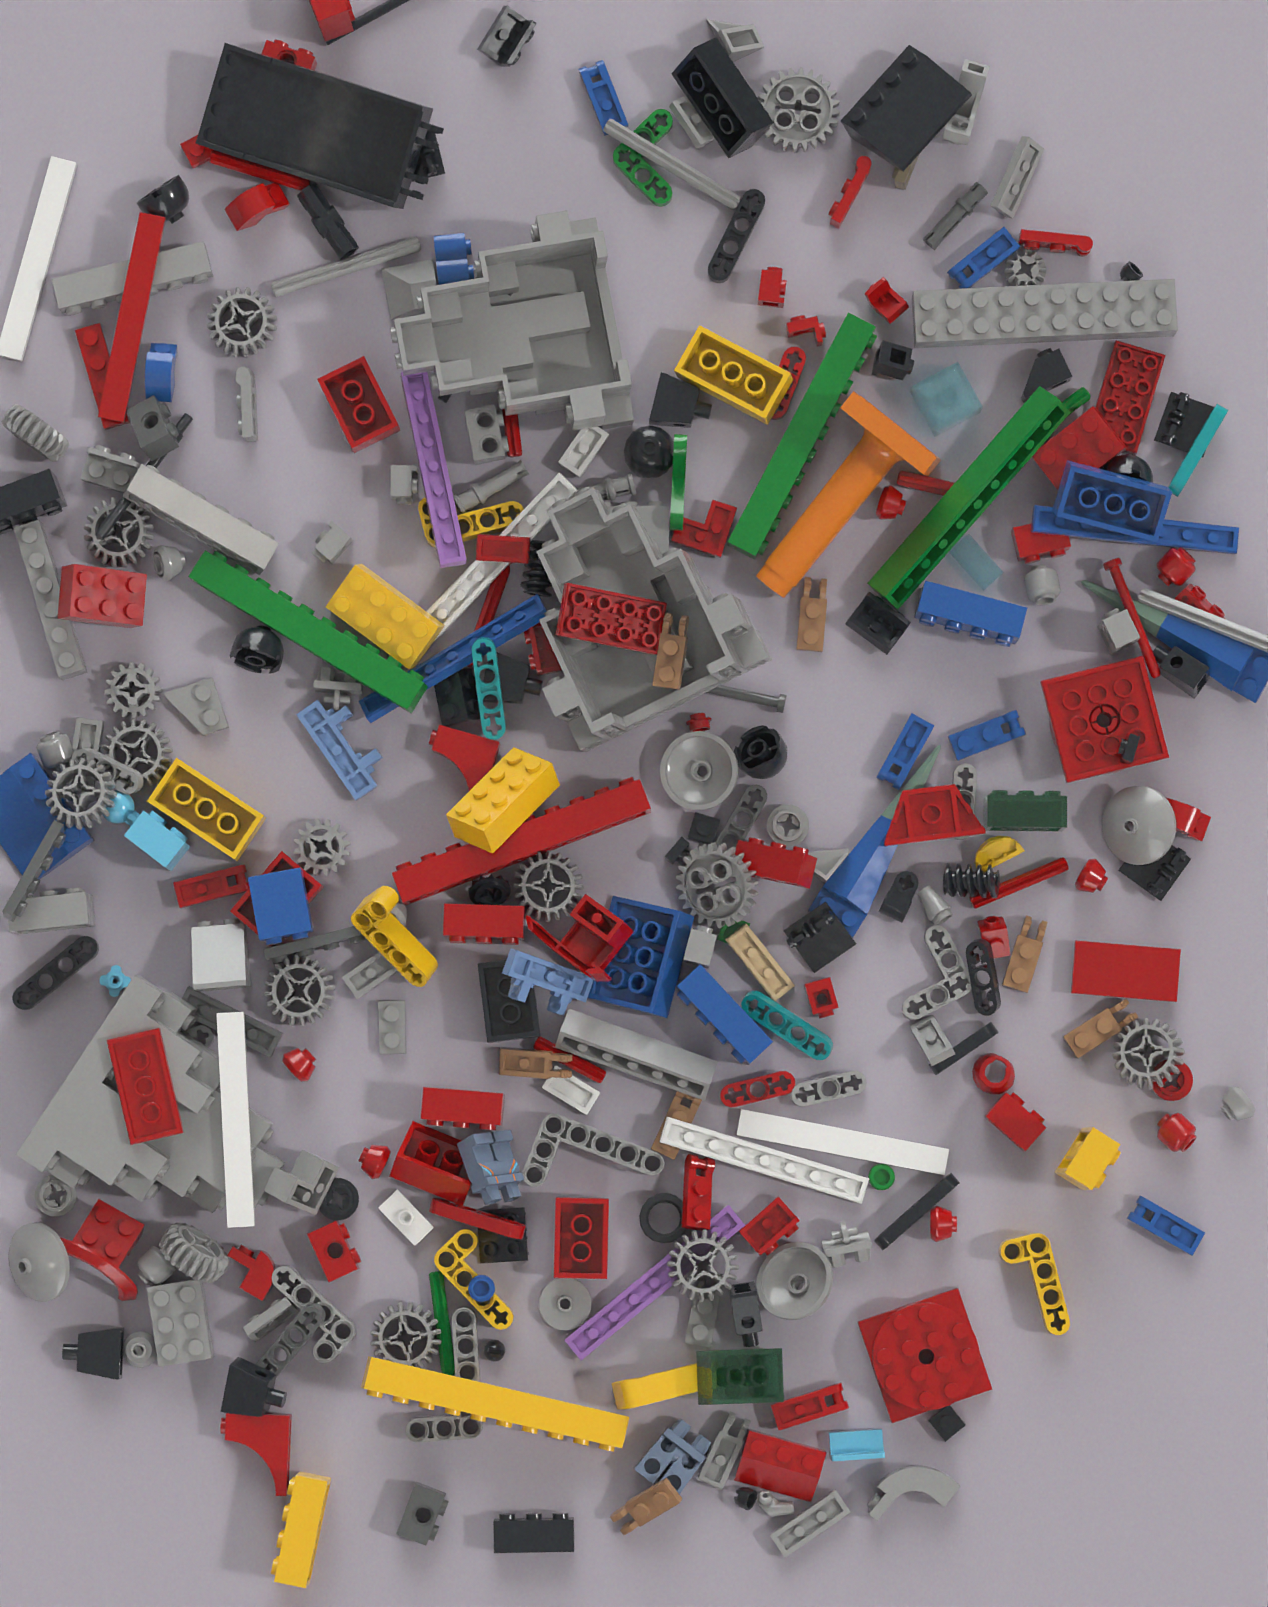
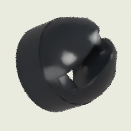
M1130 261L1120 271L1121 279L1126 277L1127 281H1137L1143 277L1141 270Z
M499 1340L489 1341L484 1347L485 1357L490 1361L501 1360L505 1355L504 1344ZM488 1347L501 1350V1354L487 1352Z
M741 1487L736 1490L738 1496H734L735 1503L740 1508L750 1510L756 1502L757 1492L748 1487Z

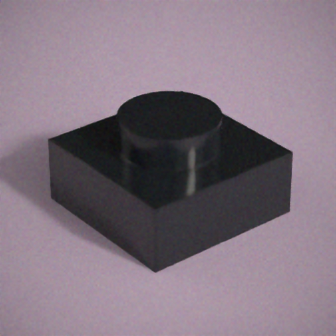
M1129 734L1127 739H1121L1117 752L1121 754V762L1127 764L1133 762L1140 736Z
M695 812L688 838L706 844L713 843L720 819Z
M681 837L665 855V859L672 865L675 861L681 863L683 858L690 853L687 849L690 843Z
M950 1405L942 1408L928 1420L945 1442L966 1426Z

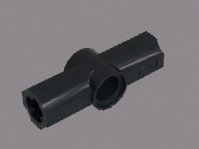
M315 183L302 189L297 198L311 216V221L322 238H326L340 260L354 254L359 249V246L344 226L345 223L333 205L330 206Z

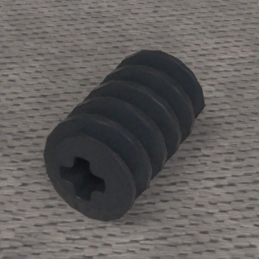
M532 540L530 547L534 550H530L529 558L532 560L529 561V564H524L530 570L524 571L522 574L529 581L521 582L520 586L527 590L523 591L524 593L530 595L538 594L540 597H552V594L545 589L553 586L547 580V573L536 552L542 549V544L546 541Z
M947 863L943 874L944 895L948 891L951 897H955L957 892L961 897L967 896L968 892L973 898L978 893L982 898H986L989 893L992 898L998 897L1000 873L999 870L994 872L991 864L988 865L986 872H983L981 864H978L976 872H974L971 864L967 865L965 871H962L961 864H957L955 871H952L950 863Z

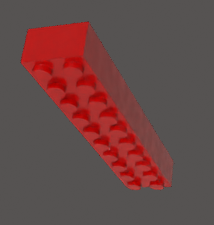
M633 777L618 782L619 787L610 790L608 786L594 791L593 797L585 799L584 796L574 798L569 801V806L561 809L559 805L544 810L545 815L535 818L534 814L530 815L494 853L470 843L461 846L459 842L446 847V852L437 855L435 852L420 857L421 862L414 865L409 861L396 866L397 871L392 872V876L402 902L407 906L478 879L480 875L486 876L523 862L529 857H536L537 852L544 854L547 851H552L651 813V807L640 779L635 781Z

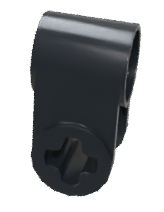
M903 871L897 875L890 891L887 892L878 911L879 913L903 923L919 884L918 878L913 872ZM907 876H910V882L914 885L912 888L908 887L906 890H903L899 879H905Z

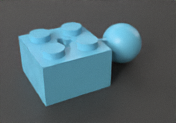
M114 790L117 793V797L110 800L115 803V807H107L106 809L110 815L108 817L103 815L104 818L111 823L120 824L125 822L129 825L130 828L124 836L165 868L172 871L191 847L186 843L188 837L175 827H172L171 830L166 828L165 825L168 822L154 811L148 814L143 810L139 814L134 810V801L129 794Z

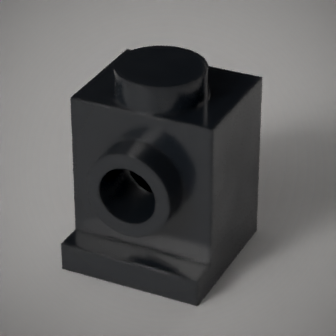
M883 340L875 354L872 375L882 374L903 381L906 374H911L914 366V360L911 359L913 349Z

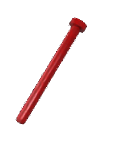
M1112 559L1103 564L1105 571H1110L1124 609H1127L1139 633L1140 639L1137 642L1152 678H1158L1161 672L1119 566L1122 565L1121 559Z

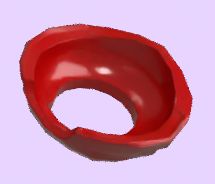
M988 1053L980 1056L974 1063L972 1070L973 1080L983 1092L1000 1095L1013 1086L1015 1080L1014 1067L1004 1057ZM995 1060L1001 1061L1006 1066L1005 1077L998 1083L990 1082L985 1076L987 1065Z

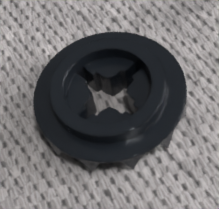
M492 873L489 877L480 875L479 881H472V886L468 888L469 898L474 904L500 905L510 896L511 888L509 881L504 880L502 875L494 877ZM489 887L490 889H493V894L486 888Z
M334 1178L319 1208L320 1212L331 1220L349 1218L356 1211L359 1204L358 1190L350 1181L343 1178ZM333 1188L339 1195L348 1193L349 1196L345 1197L346 1199L342 1201L344 1210L338 1204H327L334 1198Z

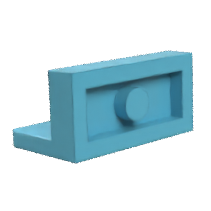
M882 1429L829 1432L831 1461L885 1458Z

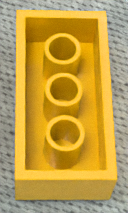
M700 325L674 369L677 378L698 387L700 390L766 425L769 424L793 381L790 372Z
M363 564L354 565L325 606L408 669L418 665L445 626Z
M513 747L446 814L454 837L494 853L560 786L553 764Z
M178 758L174 760L147 800L148 803L237 862L266 820L263 814Z
M1094 1127L1082 1128L1054 1173L1081 1190L1099 1188L1107 1176L1103 1173L1108 1165L1113 1166L1120 1156L1121 1152L1118 1148L1121 1144Z
M300 1471L296 1477L290 1479L287 1494L292 1495L291 1501L285 1505L282 1515V1521L286 1522L285 1530L282 1529L279 1532L276 1548H281L280 1555L274 1558L271 1574L275 1575L274 1582L306 1588L309 1585L331 1477Z

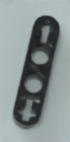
M750 189L745 192L709 263L708 276L715 283H724L729 279L764 209L765 196L760 190ZM754 196H757L760 205H754L751 214L755 215L754 218L746 212H740L741 209L747 211L749 207L747 198L752 199ZM737 219H747L750 223L749 228L746 231L737 230L735 227ZM728 241H734L738 245V251L734 254H727L723 249L724 244ZM720 254L724 259L733 262L730 264L726 261L724 265L726 274H720L718 277L715 276V270L712 268L720 266L722 258H718Z
M82 936L14 991L12 996L14 1005L22 1010H30L97 956L99 952L98 942L89 936ZM82 942L87 944L92 942L93 946L90 948L92 953L89 955L85 952L80 955L79 958L83 961L79 964L77 958L70 952L74 949L75 953H78L83 949ZM64 957H69L73 961V968L69 972H62L59 968V962ZM43 974H49L53 979L52 986L48 989H42L39 986L38 980ZM33 982L35 989L42 994L38 997L37 993H34L29 997V1004H20L21 996L19 994L21 992L27 994L33 989L29 985Z
M949 1173L875 1238L874 1242L882 1251L886 1249L960 1182L952 1173Z

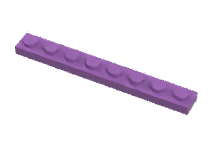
M401 372L400 377L440 568L464 565L467 560L428 373L423 372L403 376V372Z
M727 1205L711 1218L707 1238L711 1239L712 1233L715 1231L718 1233L715 1241L719 1242L722 1237H726L728 1240L745 1224L732 1208ZM697 1230L698 1238H702V1231ZM692 1235L688 1237L689 1241L694 1239ZM699 1243L691 1246L689 1249L698 1256H704L712 1249L713 1245ZM675 1248L672 1251L678 1253L680 1249ZM669 1254L666 1255L565 1339V1342L580 1360H583L672 1286V1283L678 1277L677 1275L673 1277L668 1276L669 1272L676 1270L675 1266H667V1262H675L676 1257H672ZM683 1255L680 1267L681 1273L684 1276L690 1270H692L694 1266L693 1263ZM694 1256L691 1257L696 1261L695 1265L701 1262V1260H697Z

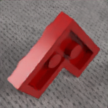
M712 499L705 523L683 517V531L674 530L671 542L721 558L737 507Z

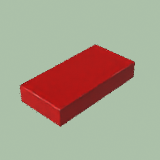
M477 534L476 560L529 564L531 538Z

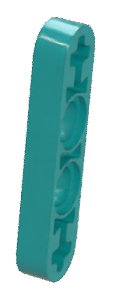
M1216 404L1168 486L1173 495L1178 497L1226 416L1228 409L1219 404Z
M481 637L472 646L483 734L487 738L497 740L506 731L495 643L490 638ZM482 642L485 643L486 647H491V651L487 652V661L493 659L494 664L485 663L478 666L477 661L482 662L483 657L482 653L477 652L476 648H479ZM485 668L493 670L495 674L494 680L489 683L483 682L480 679L481 670ZM488 694H493L498 699V705L493 709L485 707L483 703L484 697ZM500 711L501 716L495 715V721L502 728L498 729L497 734H493L492 730H487V726L491 724V717L485 718L484 713L493 714Z
M750 991L743 998L741 1008L750 1018L813 1059L824 1060L832 1052L833 1042L830 1037L763 993ZM754 999H756L758 1003L757 1006L753 1009L750 1007V1004ZM766 1006H768L769 1009L766 1011L765 1015L762 1016V1011ZM777 1012L781 1014L783 1022L781 1024L772 1023L769 1019L770 1013ZM793 1027H801L805 1032V1037L802 1039L795 1038L791 1033V1029ZM811 1034L814 1037L810 1041L809 1045H807L805 1043L807 1042ZM822 1042L825 1044L824 1050L822 1049L819 1052L816 1048Z

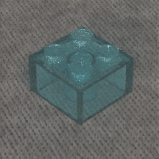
M958 362L918 382L910 390L934 437L981 413L983 408Z

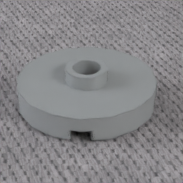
M558 1278L551 1281L543 1289L539 1298V1309L543 1319L550 1326L559 1330H572L581 1326L587 1320L591 1311L592 1299L588 1289L580 1281L573 1278ZM562 1299L570 1301L571 1305L569 1308L563 1309L560 1302Z

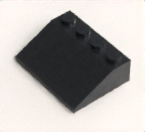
M908 45L841 119V123L852 139L904 172L972 94L927 55Z

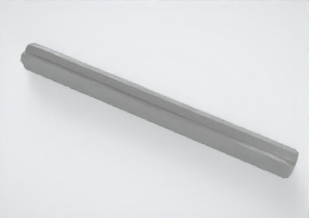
M613 119L607 121L603 129L605 133L732 210L737 208L741 201L739 196Z
M417 237L403 240L275 281L271 284L272 290L277 297L419 252L421 245Z
M1143 588L1139 593L1138 601L1268 652L1267 635L1147 588Z

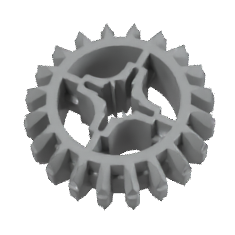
M239 287L235 288V295L226 290L227 298L225 300L220 295L216 297L220 303L219 306L213 303L210 305L211 309L216 313L207 314V318L214 321L207 324L208 330H214L209 336L211 339H217L215 342L217 348L225 344L223 348L225 354H228L233 348L234 357L239 356L240 350H243L244 357H249V349H252L254 354L257 355L259 351L256 346L260 344L262 348L266 349L267 344L263 340L272 341L274 338L268 331L277 330L276 325L271 324V322L277 321V316L270 314L274 311L273 305L266 306L269 301L266 296L259 300L261 293L258 290L252 296L249 287L245 288L244 294H241ZM248 303L254 305L259 310L246 312L241 310L238 304ZM231 307L232 318L225 322V326L221 327L222 317ZM237 312H239L244 320H248L245 321L247 332L244 331L240 324H236L239 323ZM263 317L262 327L258 334L253 337L251 328L258 322L259 318ZM241 333L246 341H234L226 337L225 334Z
M14 404L5 413V417L1 421L3 426L52 462H57L66 453V449L69 446L68 440L21 405Z
M112 497L110 500L111 506H108L103 500L101 505L104 509L100 511L97 507H93V511L97 514L96 517L87 516V520L92 522V525H84V530L91 532L84 536V540L93 541L88 544L87 549L89 551L97 549L93 557L98 559L103 555L101 562L104 565L111 558L112 567L116 568L119 560H121L123 567H127V559L130 558L132 563L136 564L137 559L135 555L139 554L140 557L144 558L146 555L141 549L143 547L151 549L152 546L145 541L146 539L154 540L155 536L147 533V531L154 529V525L151 523L145 524L151 519L150 514L142 515L145 509L139 506L135 510L137 504L131 502L124 513L131 514L136 519L133 521L116 522L118 527L121 529L125 528L122 531V537L125 542L118 538L117 535L113 537L116 534L115 525L104 540H100L95 536V533L117 505L116 498ZM140 527L138 540L131 547L129 537L131 533L136 531L135 528ZM107 543L109 545L111 543H119L124 551L111 552L102 546Z
M132 718L130 721L131 727H128L127 723L122 721V731H119L114 726L112 731L117 735L114 738L106 735L105 738L111 742V745H102V749L109 751V754L104 755L117 761V748H120L127 755L125 765L133 769L139 764L151 766L150 770L141 774L143 781L146 780L148 786L151 787L153 786L151 777L154 776L158 781H161L162 777L158 774V771L162 770L166 773L168 770L163 766V762L172 763V759L165 757V754L172 753L173 749L171 747H164V745L170 742V739L168 737L160 739L165 733L163 729H159L154 733L157 726L154 722L146 728V719H142L140 726H137L136 719ZM144 733L142 738H139L134 744L122 741L128 735ZM151 737L157 745V760L150 757L147 753L148 742ZM128 747L131 750L134 749L137 751L139 750V748H142L143 750H141L140 752L143 753V756L146 757L148 760L139 757H136L134 760H132V757L134 756L126 748ZM109 764L104 765V767L106 768L105 770L112 769V767ZM120 776L118 778V780L127 779V782L129 783L128 787L134 786V783L131 781L132 777L123 778Z
M81 758L77 765L74 760L70 759V767L67 768L64 764H61L62 772L60 774L57 771H53L52 775L56 778L55 781L47 780V784L52 789L45 791V795L50 797L46 801V805L52 807L50 813L52 816H57L58 822L63 823L66 821L68 828L75 824L76 828L81 830L84 823H86L88 828H92L93 820L101 824L102 819L100 816L102 814L107 817L110 815L106 809L107 807H115V803L110 799L117 797V793L112 790L116 787V783L110 781L112 775L110 772H105L106 768L102 764L96 767L97 763L94 760L89 761L87 764L86 760ZM86 776L99 780L101 789L88 786L89 782L86 780ZM75 778V781L72 785L66 786V784L70 780ZM62 798L74 801L76 812L66 810L62 805ZM97 801L92 808L87 810L91 802Z
M547 851V859H542L541 853L537 852L538 861L534 862L529 857L527 858L530 864L528 868L524 864L519 865L520 869L525 873L523 875L515 873L514 875L515 878L521 880V883L513 884V888L521 889V892L514 894L515 899L524 898L519 903V906L525 907L527 904L530 906L526 911L528 916L535 910L537 911L535 915L536 920L539 921L543 913L546 914V922H550V914L555 913V918L559 921L561 920L560 911L563 910L564 914L569 916L570 912L566 907L570 905L572 908H575L577 905L572 901L573 898L582 899V895L575 892L576 889H584L583 884H576V881L581 880L583 876L582 874L573 875L578 866L575 864L570 868L568 867L571 858L567 857L564 862L560 861L562 853L558 852L556 858L551 859L552 853ZM545 865L544 876L541 880L527 882L535 869ZM553 865L566 872L570 883L554 879ZM548 873H550L552 884L562 886L556 887L555 890L552 889L553 892L549 893V900H547V893L544 888L535 887L541 886L542 883H545V880H548ZM527 890L541 892L544 895V907H540L532 902L527 894ZM570 891L563 903L552 907L555 893Z
M298 955L294 956V964H291L288 958L284 959L285 968L276 963L275 968L279 973L276 975L274 972L269 971L268 975L274 978L273 983L269 981L264 983L265 986L272 987V991L264 992V996H272L273 1000L266 1002V1005L268 1007L276 1005V1008L271 1012L272 1015L275 1016L281 1011L282 1015L279 1020L284 1022L289 1016V1025L291 1026L295 1025L296 1018L299 1019L301 1027L305 1026V1018L307 1017L309 1022L314 1024V1014H317L322 1019L324 1014L320 1009L322 1007L328 1011L331 1009L329 1005L325 1004L326 999L330 1001L335 999L334 996L327 995V991L335 990L334 985L327 986L326 982L333 979L332 975L323 977L327 967L323 966L317 970L318 960H314L310 966L309 956L304 957L303 963H300ZM296 969H305L313 974L303 981H297L289 972ZM283 978L289 986V992L284 997L285 999L280 1001L278 988ZM291 980L294 984H298L300 987L302 984L306 985V988H304L303 992L305 993V996L308 999V1001L303 997L301 998L299 995L297 996V998L294 997L293 994L296 992V990L294 989L295 986L291 983ZM319 980L321 994L318 1002L315 1003L310 996V989ZM296 1001H302L310 1010L294 1013L286 1008Z
M1144 1018V1025L1140 1026L1139 1022L1135 1020L1133 1022L1134 1029L1131 1030L1128 1025L1124 1027L1127 1032L1126 1036L1122 1033L1117 1035L1122 1043L1116 1042L1113 1044V1047L1118 1052L1113 1053L1112 1057L1115 1060H1119L1114 1066L1116 1069H1122L1119 1073L1121 1078L1129 1076L1128 1084L1132 1085L1137 1080V1087L1139 1089H1142L1144 1083L1147 1082L1148 1089L1152 1090L1154 1087L1153 1082L1156 1081L1159 1087H1163V1078L1171 1082L1173 1079L1169 1073L1179 1074L1180 1072L1174 1065H1183L1184 1063L1182 1058L1177 1057L1185 1054L1184 1049L1179 1047L1183 1042L1181 1038H1175L1177 1036L1175 1029L1168 1032L1170 1027L1168 1023H1164L1160 1027L1159 1019H1155L1153 1024L1150 1025L1149 1019ZM1152 1035L1163 1038L1169 1044V1048L1154 1045ZM1142 1037V1043L1138 1047L1131 1048V1051H1129L1131 1044L1136 1039ZM1148 1044L1153 1052L1150 1054L1149 1063L1144 1055L1147 1053ZM1168 1057L1164 1066L1155 1071L1156 1063ZM1134 1059L1135 1062L1144 1063L1145 1073L1133 1069L1128 1064V1060Z
M186 1223L171 1225L163 1234L159 1244L161 1253L165 1255L166 1260L171 1262L172 1266H175L178 1271L185 1273L186 1276H190L194 1280H200L203 1283L217 1281L226 1271L225 1269L229 1262L227 1253L223 1251L224 1248L217 1244V1240H213L210 1235L196 1229L194 1226H188Z
M705 1229L702 1230V1238H698L695 1230L692 1231L694 1239L689 1241L686 1235H683L682 1238L686 1244L682 1246L679 1242H675L674 1245L680 1249L679 1252H669L670 1256L676 1257V1261H668L667 1266H675L676 1271L669 1272L668 1276L673 1277L677 1275L678 1279L672 1285L676 1287L682 1283L683 1287L679 1293L683 1295L687 1289L691 1292L688 1297L690 1300H693L695 1293H699V1301L703 1302L704 1294L708 1293L710 1301H713L714 1295L712 1292L716 1290L719 1296L722 1297L724 1293L720 1288L723 1285L729 1290L732 1288L726 1282L727 1279H737L736 1275L730 1274V1270L739 1269V1265H731V1260L738 1259V1255L733 1254L729 1256L728 1254L734 1246L732 1244L726 1248L722 1246L727 1240L726 1237H722L719 1242L715 1241L718 1234L715 1231L712 1233L711 1239L707 1238V1230ZM699 1243L713 1245L712 1249L704 1256H698L689 1249L691 1246ZM719 1251H721L725 1259V1272L723 1276L712 1265ZM712 1254L708 1266H711L710 1270L714 1275L703 1270L694 1277L697 1272L696 1267L698 1266L695 1265L696 1261L691 1257L694 1256L697 1260L704 1261ZM683 1255L694 1266L687 1280L683 1277L680 1267ZM703 1275H707L717 1282L715 1285L707 1288L693 1286L695 1281Z
M398 1302V1311L396 1312L393 1306L389 1305L387 1309L390 1315L387 1316L381 1311L379 1316L384 1321L381 1323L374 1320L373 1325L379 1327V1331H370V1335L378 1336V1340L371 1341L370 1345H379L380 1347L379 1350L373 1353L374 1356L383 1353L385 1356L382 1358L383 1360H390L413 1367V1364L417 1363L418 1368L424 1369V1364L421 1360L425 1359L430 1364L433 1360L428 1355L429 1352L435 1355L439 1353L437 1349L432 1347L433 1344H441V1340L434 1339V1335L440 1334L441 1329H432V1326L437 1324L438 1320L433 1319L429 1322L427 1318L432 1312L428 1310L422 1315L420 1312L423 1309V1305L421 1304L414 1311L412 1310L413 1302H408L407 1309L403 1308L402 1302ZM406 1315L420 1320L426 1330H412L409 1327ZM398 1317V1333L384 1337L385 1329L389 1322ZM404 1327L407 1334H419V1336L413 1337V1340H409L411 1344L408 1345V1349L404 1341L392 1340L402 1335L401 1331L404 1330ZM422 1338H428L425 1350L421 1355L414 1358V1342ZM397 1344L401 1346L405 1359L392 1355L386 1345Z

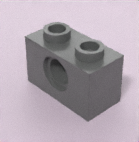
M153 395L127 409L140 447L151 461L179 447L176 439L179 433L174 423L169 421V417L172 415L165 402L160 403Z
M416 1482L396 1534L425 1546L429 1540L434 1541L439 1526L435 1525L438 1514L444 1516L449 1502L444 1499L446 1493ZM425 1507L430 1510L431 1519L429 1521L422 1522L417 1518L416 1513L419 1508Z

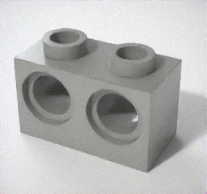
M495 404L464 410L475 465L506 459L504 452L509 451L507 436L501 437L500 427L504 426L502 411H496ZM489 416L492 418V423L488 427H481L478 425L479 418ZM487 441H493L497 444V449L492 453H487L483 450V445Z
M1118 608L1104 614V617L1101 618L1102 622L1098 625V629L1111 655L1135 644L1140 639L1127 609L1121 612Z
M699 925L697 930L691 929L683 962L697 966L701 964L703 967L709 968L717 935L712 934L713 929Z

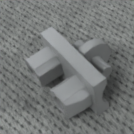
M320 667L318 680H314L313 688H315V692L334 693V695H324V702L334 703V710H340L341 703L350 704L351 696H341V694L362 695L363 686L360 682L345 673L344 682L334 681L335 669Z
M845 1221L840 1222L841 1230L831 1232L832 1239L822 1241L824 1253L833 1268L846 1264L845 1253L854 1252L856 1262L870 1260V1248L873 1247L868 1231L858 1233L857 1227L847 1229Z

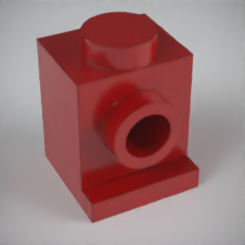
M767 267V270L762 269L757 305L783 308L785 298H781L780 295L785 296L787 280H782V268Z
M828 977L804 984L812 1015L818 1014L819 1019L834 1015L833 1010L839 1007L831 978ZM819 994L825 995L827 998L826 1003L819 1004L817 996Z

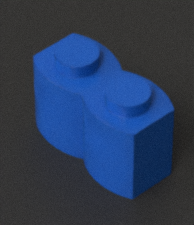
M464 233L433 236L438 285L474 279L473 265H468L467 255H472L470 239H465Z

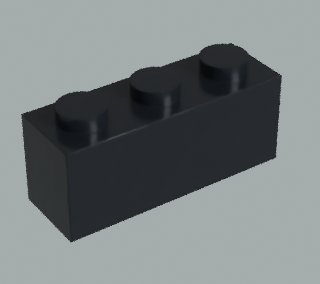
M511 1513L499 1514V1519H494L493 1521L494 1553L574 1552V1517H569L568 1513H552L553 1518H542V1513H527L526 1518H515V1514Z

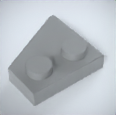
M212 677L164 693L165 697L204 736L229 728Z

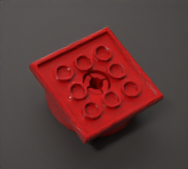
M1143 656L1040 681L1050 719L1051 736L1058 750L1066 783L1103 774L1116 773L1127 768L1169 758ZM1103 714L1109 718L1110 724L1107 728L1100 727L1098 723H1095L1098 715ZM1129 734L1140 736L1133 762L1131 764L1121 762V754L1117 753L1121 739H1127Z
M958 1288L857 1321L891 1423L930 1410L941 1409L954 1402L992 1390L979 1351L978 1341L972 1330ZM923 1349H930L933 1352V1357L928 1362L929 1364L921 1363L919 1360V1353Z

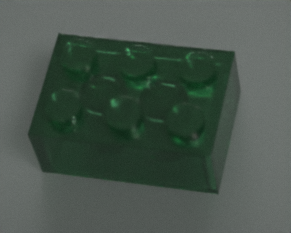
M993 790L990 795L983 799V827L985 831L1062 832L1067 828V796H1061V791H1045L1042 795H1034V791L1025 790L1018 791L1016 795H1008L1006 790Z
M782 1348L696 1351L698 1405L784 1402Z

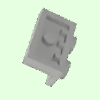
M96 445L95 449L88 447V457L81 480L125 493L140 467V464L135 461L136 457L126 453H121L120 456L110 453L111 449Z

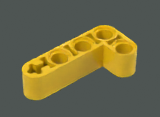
M423 498L418 505L419 515L428 544L436 548L435 541L430 538L432 532L430 517L423 512L424 507L427 505L426 498ZM509 501L457 515L459 523L466 522L470 526L467 533L461 534L462 541L476 539L477 534L491 535L504 531L513 521L510 516H504L509 515V510L514 509L516 513H521L524 510L522 505L516 501ZM501 511V515L504 517L502 518L504 524H500L497 512ZM490 515L495 518V522L491 527L481 525L480 521L484 516Z
M381 886L362 900L351 915V922L408 982L416 987H423L438 968V962L391 913L399 901L397 892L389 886Z
M470 1229L460 1230L437 1251L434 1257L435 1265L493 1327L500 1330L506 1329L512 1324L514 1314L496 1292L491 1297L489 1304L483 1306L470 1296L468 1286H462L458 1282V1275L462 1271L469 1272L472 1275V1279L478 1276L477 1272L464 1260L477 1247L478 1236ZM464 1233L470 1234L473 1238V1245L467 1249L462 1248L458 1241L460 1235ZM443 1252H450L453 1255L454 1263L452 1266L444 1267L441 1265L439 1258ZM495 1300L500 1304L495 1308L500 1313L504 1311L508 1313L506 1316L508 1322L506 1324L504 1322L498 1324L495 1321L497 1315L493 1311L489 1315L485 1312V1310L492 1307Z
M1031 1233L1003 1241L999 1246V1256L1003 1261L1013 1264L1028 1260L1046 1330L1055 1335L1066 1333L1070 1327V1319L1049 1239L1043 1234ZM1036 1237L1041 1238L1044 1242L1042 1251L1038 1253L1033 1252L1030 1247L1031 1241ZM1009 1244H1015L1018 1248V1255L1013 1259H1008L1005 1256L1004 1250ZM1042 1263H1046L1050 1267L1051 1272L1047 1278H1040L1037 1274V1268ZM1049 1289H1053L1057 1293V1300L1053 1304H1047L1043 1298L1044 1293ZM1060 1306L1061 1311H1055L1057 1317L1063 1319V1323L1060 1324V1329L1057 1330L1056 1327L1050 1325V1322L1054 1321L1053 1313H1047L1046 1309H1055Z
M716 1359L611 1383L617 1410L635 1408L722 1385Z

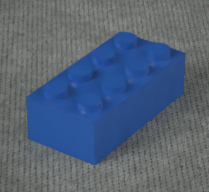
M1067 460L1052 511L1057 517L1158 542L1172 491L1164 485Z
M925 581L914 618L919 619V623L926 626L934 627L936 623L945 626L944 630L959 633L962 630L970 632L969 636L972 638L985 640V637L996 639L995 643L998 645L1010 647L1011 644H1016L1020 638L1028 608Z
M701 964L677 985L679 990L677 996L686 1006L692 1004L698 1010L695 1013L696 1017L705 1026L710 1023L716 1029L713 1035L723 1045L726 1042L734 1049L731 1054L741 1064L746 1062L749 1065L773 1043Z

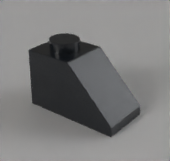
M1048 348L1037 354L1038 358L1033 363L1021 396L1023 403L1030 398L1039 386L1050 391L1071 380L1073 376L1060 349L1052 351L1051 348Z

